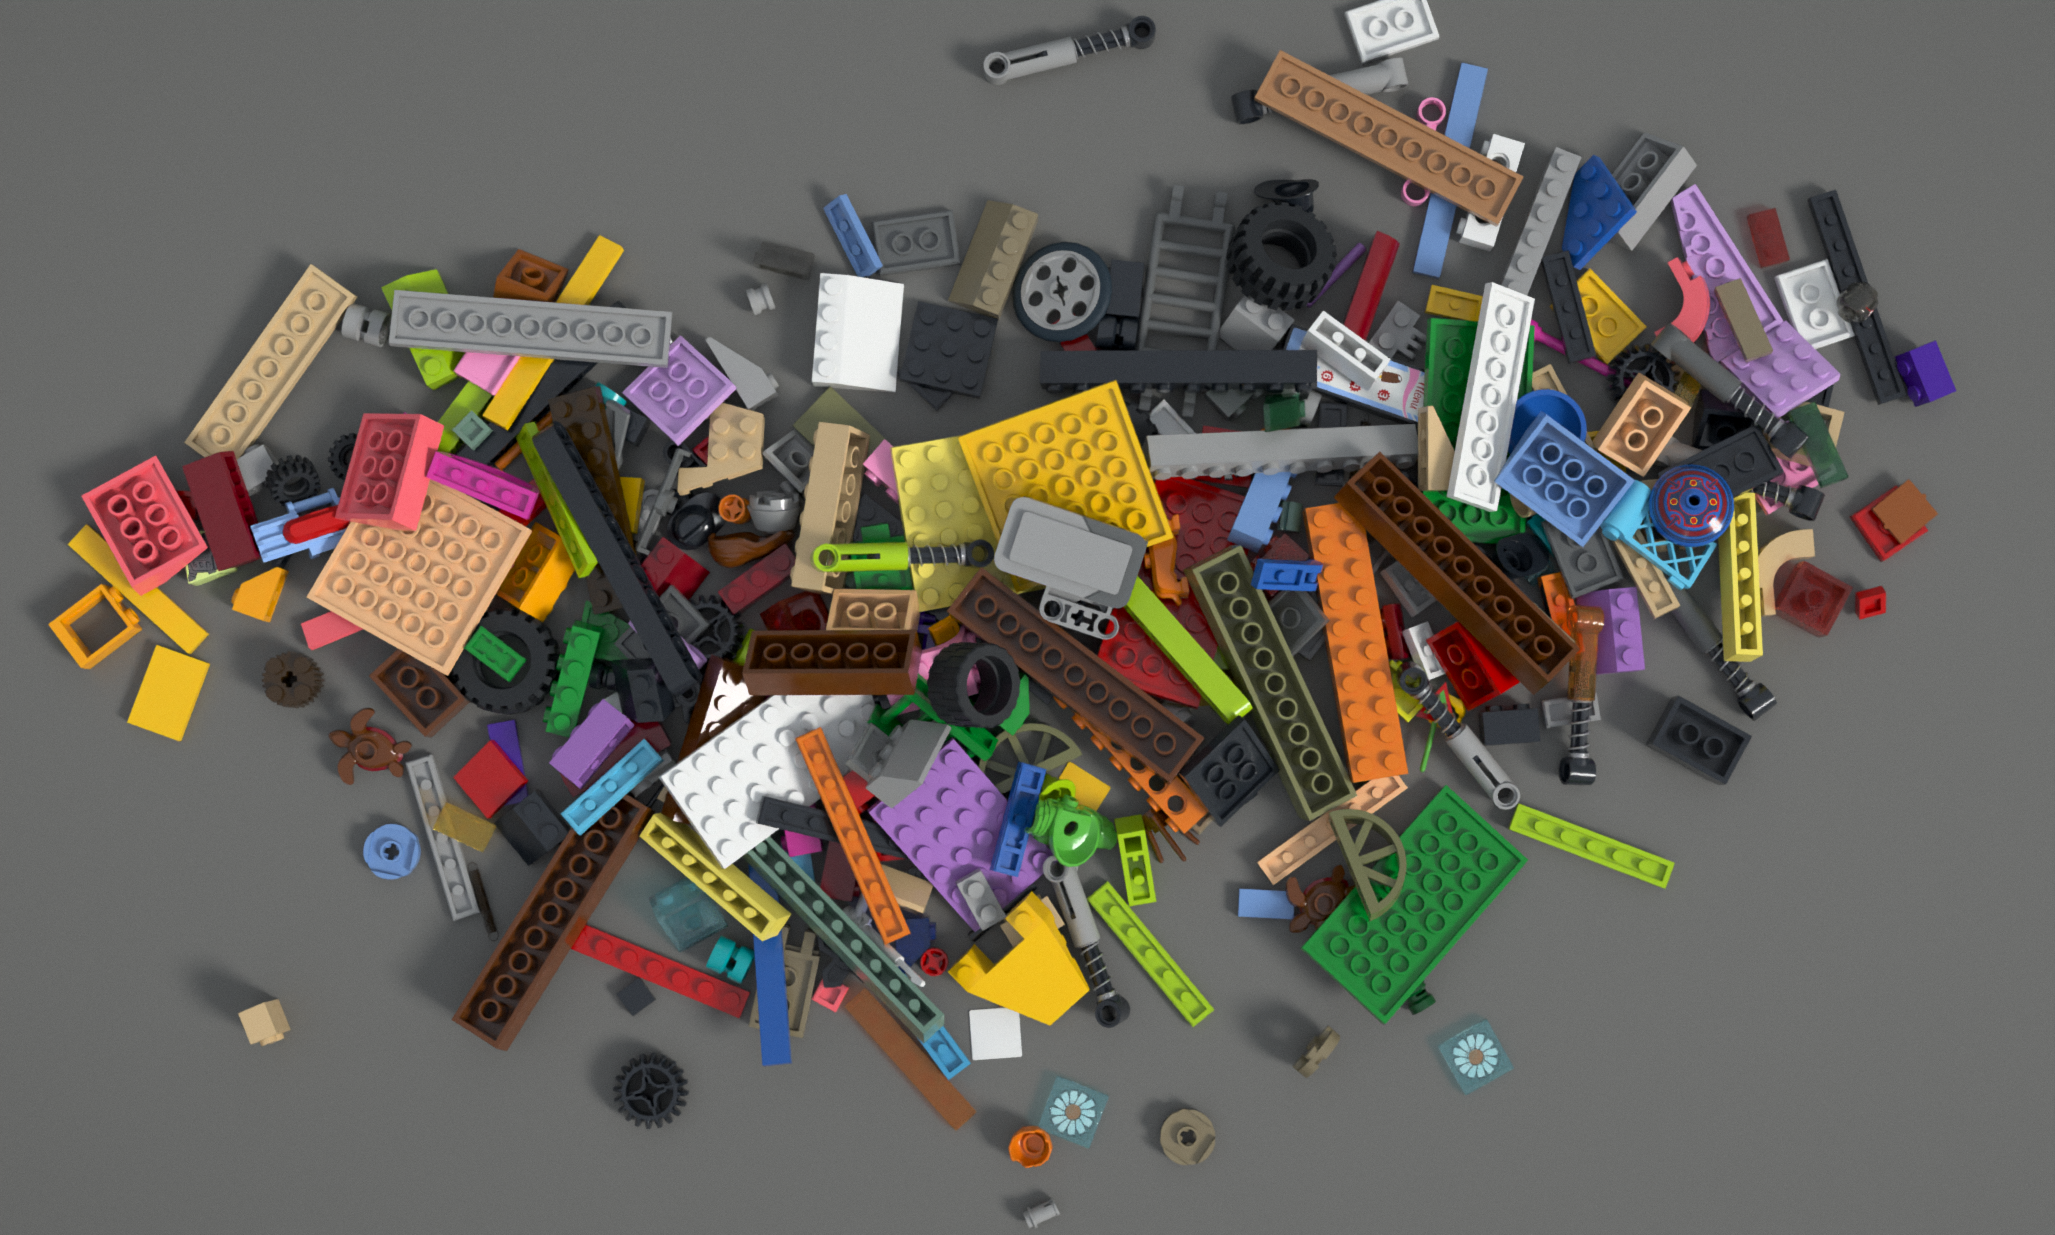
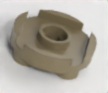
M1327 1025L1319 1036L1313 1037L1306 1046L1308 1052L1305 1056L1302 1054L1292 1067L1305 1078H1308L1319 1068L1318 1064L1323 1059L1326 1060L1340 1041V1035Z
M1182 1108L1171 1113L1164 1120L1160 1129V1142L1164 1153L1173 1162L1180 1165H1193L1203 1162L1212 1153L1215 1146V1131L1212 1122L1205 1114L1195 1109ZM1189 1129L1193 1130L1192 1136L1195 1138V1141L1193 1143L1188 1141L1186 1144H1183L1181 1142L1183 1139L1180 1135L1181 1132H1188Z

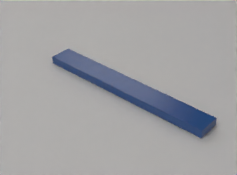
M748 864L749 878L780 904V896ZM782 929L777 936L761 941L753 934L762 1065L791 1064Z

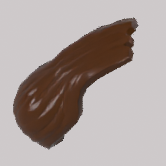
M791 529L779 531L768 536H758L752 532H738L722 536H716L715 533H712L708 537V550L718 565L734 568L770 555L779 547L791 541L795 536V532Z

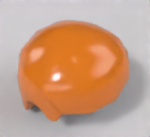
M1023 1126L1013 1134L1008 1146L1011 1160L1019 1162L1024 1168L1041 1166L1049 1160L1053 1149L1049 1134L1038 1126Z

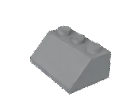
M909 720L902 727L897 725L889 735L890 743L879 753L880 762L876 763L868 774L871 778L866 789L892 809L923 784L951 727L948 724Z

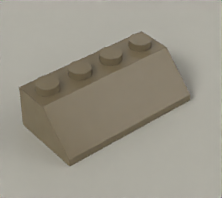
M988 200L948 302L987 317L996 318L999 321L1038 223V214L1014 204Z

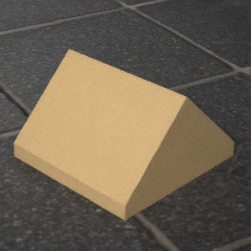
M882 864L900 909L923 917L933 888L932 883Z

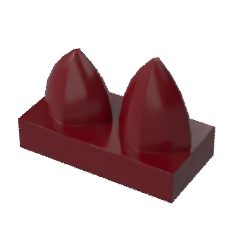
M1401 604L1384 605L1380 609L1383 632H1388V635L1384 636L1388 659L1401 660L1411 658L1409 648L1402 633L1405 630Z

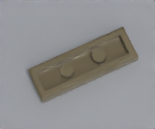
M1741 278L1715 287L1714 293L1745 362L1772 354L1773 348Z

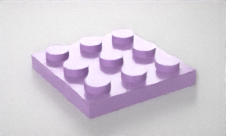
M1787 321L1766 332L1773 348L1772 354L1745 362L1739 349L1721 360L1720 364L1742 381L1741 389L1745 388V392L1751 397L1755 396V400L1759 404H1765L1764 408L1770 413L1775 412L1774 416L1776 418H1780L1839 381L1840 373Z
M680 335L670 345L668 368L648 366L622 393L679 446L737 388Z

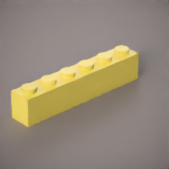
M1746 492L1734 498L1732 520L1726 531L1718 538L1724 661L1751 662L1763 655L1755 493Z
M660 812L653 814L640 834L644 841L761 941L777 936L791 916L789 911L735 865L731 864L727 868L722 869L701 837L685 823L673 821Z

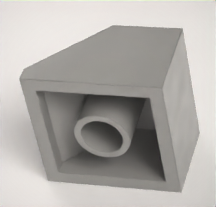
M1244 295L1220 328L1219 338L1234 350H1274L1295 320L1280 308L1277 310L1268 309V305L1262 303L1260 306L1254 303L1255 299Z

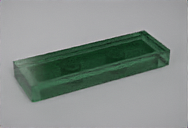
M1816 402L1789 411L1790 421L1810 437L1802 448L1820 488L1846 480L1849 476Z

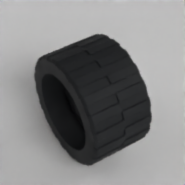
M959 642L944 647L934 658L928 672L927 693L933 711L945 723L959 727L993 728L996 725L1002 724L1012 714L1020 694L1019 670L1013 657L1005 648L999 647L994 643ZM975 664L980 674L981 688L978 699L972 706L967 694V679L971 668Z

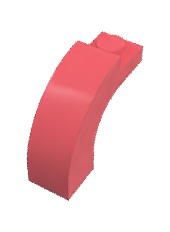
M1676 257L1669 261L1668 265L1683 291L1684 302L1680 314L1671 323L1686 334L1694 343L1705 328L1709 317V290L1702 276L1691 279V276L1695 274L1687 260L1682 263L1681 259ZM1665 327L1654 332L1656 337Z

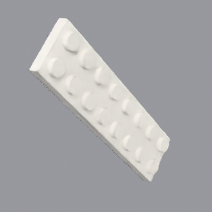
M1493 282L1486 283L1447 492L1448 498L1489 512L1497 511L1501 486L1494 482V480L1506 463L1535 300L1532 297Z

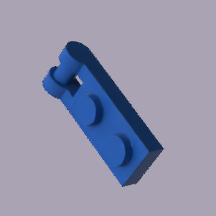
M1258 559L1251 585L1256 589L1316 591L1318 585L1316 578L1318 573L1322 571L1323 563L1312 559L1307 561Z

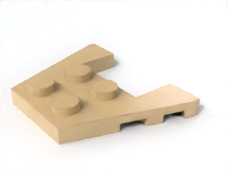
M721 403L706 418L710 419L707 467L679 468L677 490L679 495L689 494L690 490L699 487L704 489L713 486L714 482L726 478L730 480L763 469L764 415Z

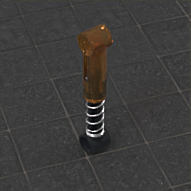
M1573 605L1567 612V627L1570 631V637L1575 641L1580 650L1569 661L1567 699L1573 702L1572 710L1569 711L1572 714V723H1569L1571 735L1568 736L1571 739L1570 748L1567 749L1569 751L1567 757L1562 758L1560 761L1559 778L1563 785H1592L1596 778V766L1594 760L1589 758L1587 747L1590 745L1587 742V736L1590 733L1588 722L1591 720L1589 709L1592 707L1589 703L1595 701L1598 636L1604 625V613L1599 606Z

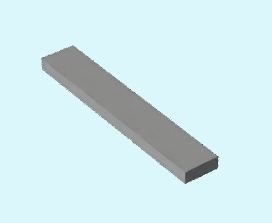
M431 754L406 762L407 771L452 919L456 921L481 913L434 755Z

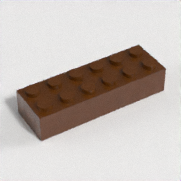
M917 630L752 631L742 675L749 695H914L922 650Z
M711 654L677 763L765 700L766 695H749L742 675L744 663ZM668 791L661 814L673 821L692 825Z

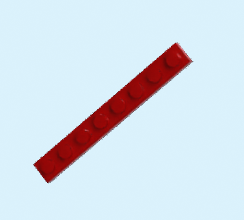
M587 924L571 947L574 951L737 1018L741 1017L751 993Z

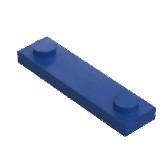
M1018 762L990 870L1014 877L1019 876L1029 838V833L1024 832L1026 827H1032L1036 805L1047 769Z

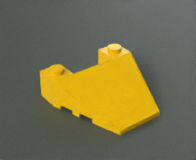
M1031 891L1005 918L1023 939L995 964L974 944L952 965L948 973L968 993L1047 1025H1052L1083 997L1090 988L1075 958H1072L1066 946L1067 942L1063 934H1060L1054 922L1055 918L1051 910Z

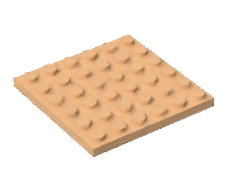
M430 479L416 531L394 530L350 522L307 598L448 676L532 530L465 493Z

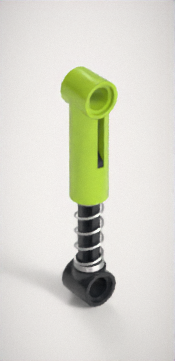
M981 539L964 542L957 546L951 544L947 547H943L941 544L937 547H930L928 544L925 547H917L916 545L909 547L906 542L826 543L813 549L810 555V562L815 570L822 573L907 570L911 564H920L922 567L923 564H933L935 566L939 563H946V566H948V563H957L959 566L964 565V567L977 569L985 567L992 562L994 550L989 542ZM976 546L982 548L985 554L981 562L974 560L972 557V550ZM823 550L830 552L832 555V562L829 566H824L819 562L818 557ZM841 555H867V559L841 560Z

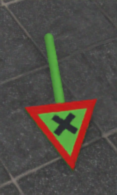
M1445 681L1435 694L1440 695V701L1447 704L1449 712L1452 713ZM1424 706L1415 716L1431 720L1432 723L1420 765V772L1425 771L1437 723H1434L1433 717L1429 713L1426 714L1427 710Z

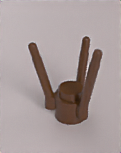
M1152 808L1143 814L1142 819L1145 833L1159 863H1163L1164 859L1151 830L1155 834L1160 831L1182 861H1186L1185 855L1165 829L1167 826L1165 820L1168 818L1161 809L1156 812ZM1189 831L1185 834L1182 833L1194 844L1199 845L1200 841Z

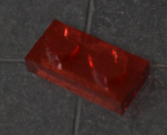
M1776 208L1749 214L1747 220L1761 269L1788 262L1790 258Z

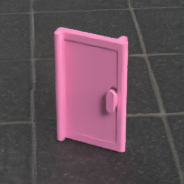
M465 352L453 372L495 396L521 356Z

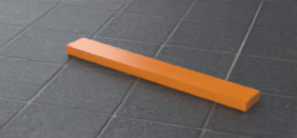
M819 727L796 737L795 740L884 944L886 945L911 934L822 728Z

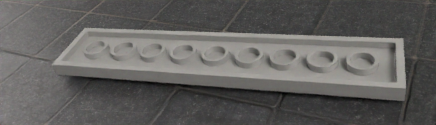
M394 290L389 345L394 347L668 368L672 312Z

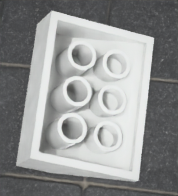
M820 273L812 373L814 387L829 388L831 386L832 388L896 393L904 284L851 275Z

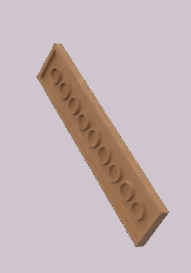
M1281 50L1254 98V101L1496 227L1499 225L1524 177Z

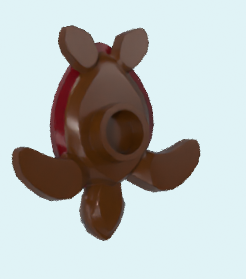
M372 708L361 709L353 715L350 721L352 734L344 730H334L328 734L334 745L348 749V752L340 758L337 766L340 778L347 785H352L355 781L353 771L355 764L368 771H380L389 768L395 777H402L403 765L399 762L402 760L403 754L409 751L412 744L409 741L397 743L386 731L377 727L366 726L369 719L375 714V710Z
M1337 865L1333 868L1331 877L1312 882L1303 893L1295 877L1288 879L1286 882L1287 900L1291 905L1300 909V913L1294 916L1289 924V931L1291 933H1300L1306 930L1310 924H1314L1315 930H1317L1355 887V885L1349 886L1348 882L1343 879L1345 871L1342 865Z

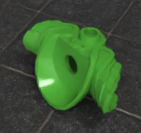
M1065 794L1063 798L1039 800L1036 805L1034 824L1031 828L1026 827L1024 832L1034 835L1033 838L1038 842L1049 844L1051 852L1060 864L1066 867H1076L1085 863L1097 848L1111 850L1117 842V833L1113 823L1106 816L1087 806L1078 805L1079 800ZM1075 821L1076 827L1073 832L1068 833L1064 831L1065 826L1069 822Z

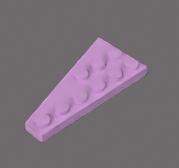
M1696 184L1674 196L1670 202L1685 261L1687 260L1695 274L1691 276V279L1702 276L1709 290L1710 312L1703 332L1709 356L1719 362L1739 350V346L1714 293L1715 287L1741 278L1765 333L1784 321Z

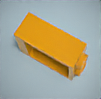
M99 585L48 624L80 668L90 670L142 630L138 624L140 618L131 608L127 609L122 603L124 597L114 586ZM106 598L127 625V628L91 654L70 625Z

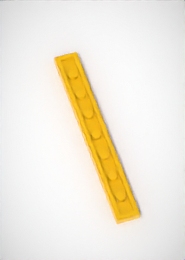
M599 235L556 303L589 305L624 252L623 247ZM520 357L487 407L483 417L508 431L554 359Z

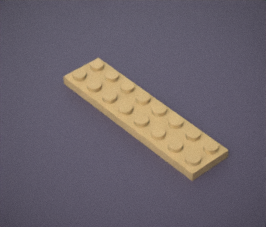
M310 264L184 443L203 457L225 451H234L237 460L245 455L244 451L255 443L343 319L349 305L355 302L357 296L319 268Z

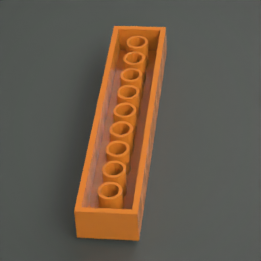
M1340 503L1305 508L1302 513L1310 559L1323 563L1322 571L1318 573L1316 581H1318L1316 593L1319 608L1330 620L1323 627L1349 779L1351 783L1408 774L1366 530Z

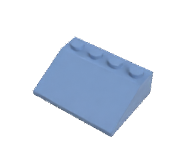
M1543 411L1538 414L1525 431L1494 482L1582 547H1584L1635 481Z

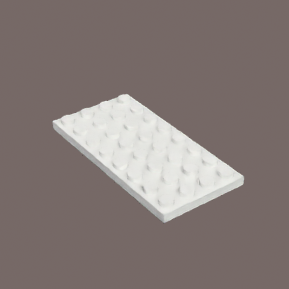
M771 695L660 775L659 778L721 868L725 869L778 830V828L756 823L762 796L807 807L821 798L795 738L821 727L840 772L844 777L852 771L845 763L865 727L868 725L867 721L877 704L874 703L872 695Z

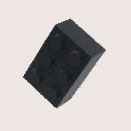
M1678 695L1671 697L1646 746L1717 785H1726L1752 736Z

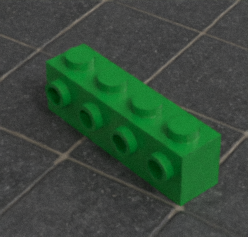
M575 620L572 628H566L563 643L568 645L565 655L560 654L556 670H560L561 673L559 681L553 680L549 696L554 697L552 707L547 706L543 722L548 723L545 732L570 738L572 730L577 726L602 631L601 626Z

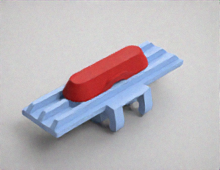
M334 488L328 489L327 493L295 503L291 501L286 502L285 507L288 514L250 526L263 563L305 549H309V557L314 559L319 557L320 553L336 548L350 521L335 518L340 497H337ZM328 503H331L332 507L318 510L301 517L297 515V513L307 511Z

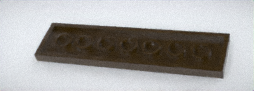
M594 386L548 399L553 422L558 421L567 430L636 555L601 387ZM598 562L590 575L586 576L594 615L623 609L620 600Z

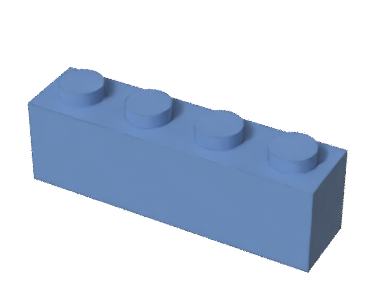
M1278 472L1274 475L1255 473L1227 540L1258 553L1262 544L1267 546L1273 534V530L1269 529L1271 522L1277 523L1283 509L1278 506L1280 500L1286 501L1292 485L1287 484L1289 478L1295 479L1297 474H1292L1291 472Z

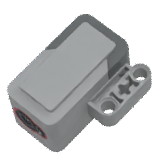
M1023 496L1013 501L995 552L994 562L997 568L1004 572L1046 585L1039 609L1041 616L1045 620L1108 640L1116 636L1119 629L1118 620L1111 614L1112 608H1121L1128 603L1148 540L1143 539L1136 532ZM1052 600L1059 603L1061 608L1059 614L1056 616L1046 614L1044 605L1048 601ZM1082 600L1097 605L1101 610L1077 603V601ZM1083 610L1084 616L1092 619V613L1097 614L1093 630L1087 629L1090 623L1081 621L1080 625H1076L1075 619L1071 617V614ZM1105 618L1112 620L1114 623L1113 631L1108 634H1103L1098 629V623Z

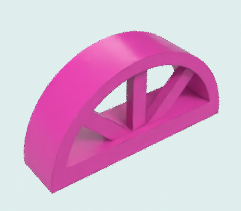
M435 452L426 476L431 480L524 519L530 518L539 494V490L514 475L484 463L446 452Z

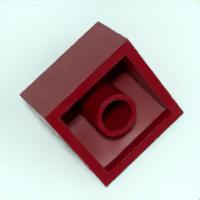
M664 537L661 538L641 565L659 597L670 585H674L689 600L710 574L707 569Z

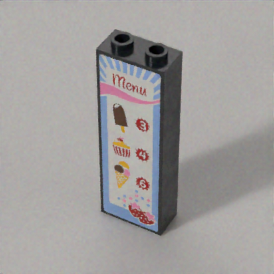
M1292 324L1282 350H1309L1301 344L1309 329ZM1317 355V389L1311 390L1322 394V397L1347 404L1353 408L1402 425L1415 424L1418 430V408L1423 407L1425 370L1390 358L1391 360L1382 374L1367 392Z

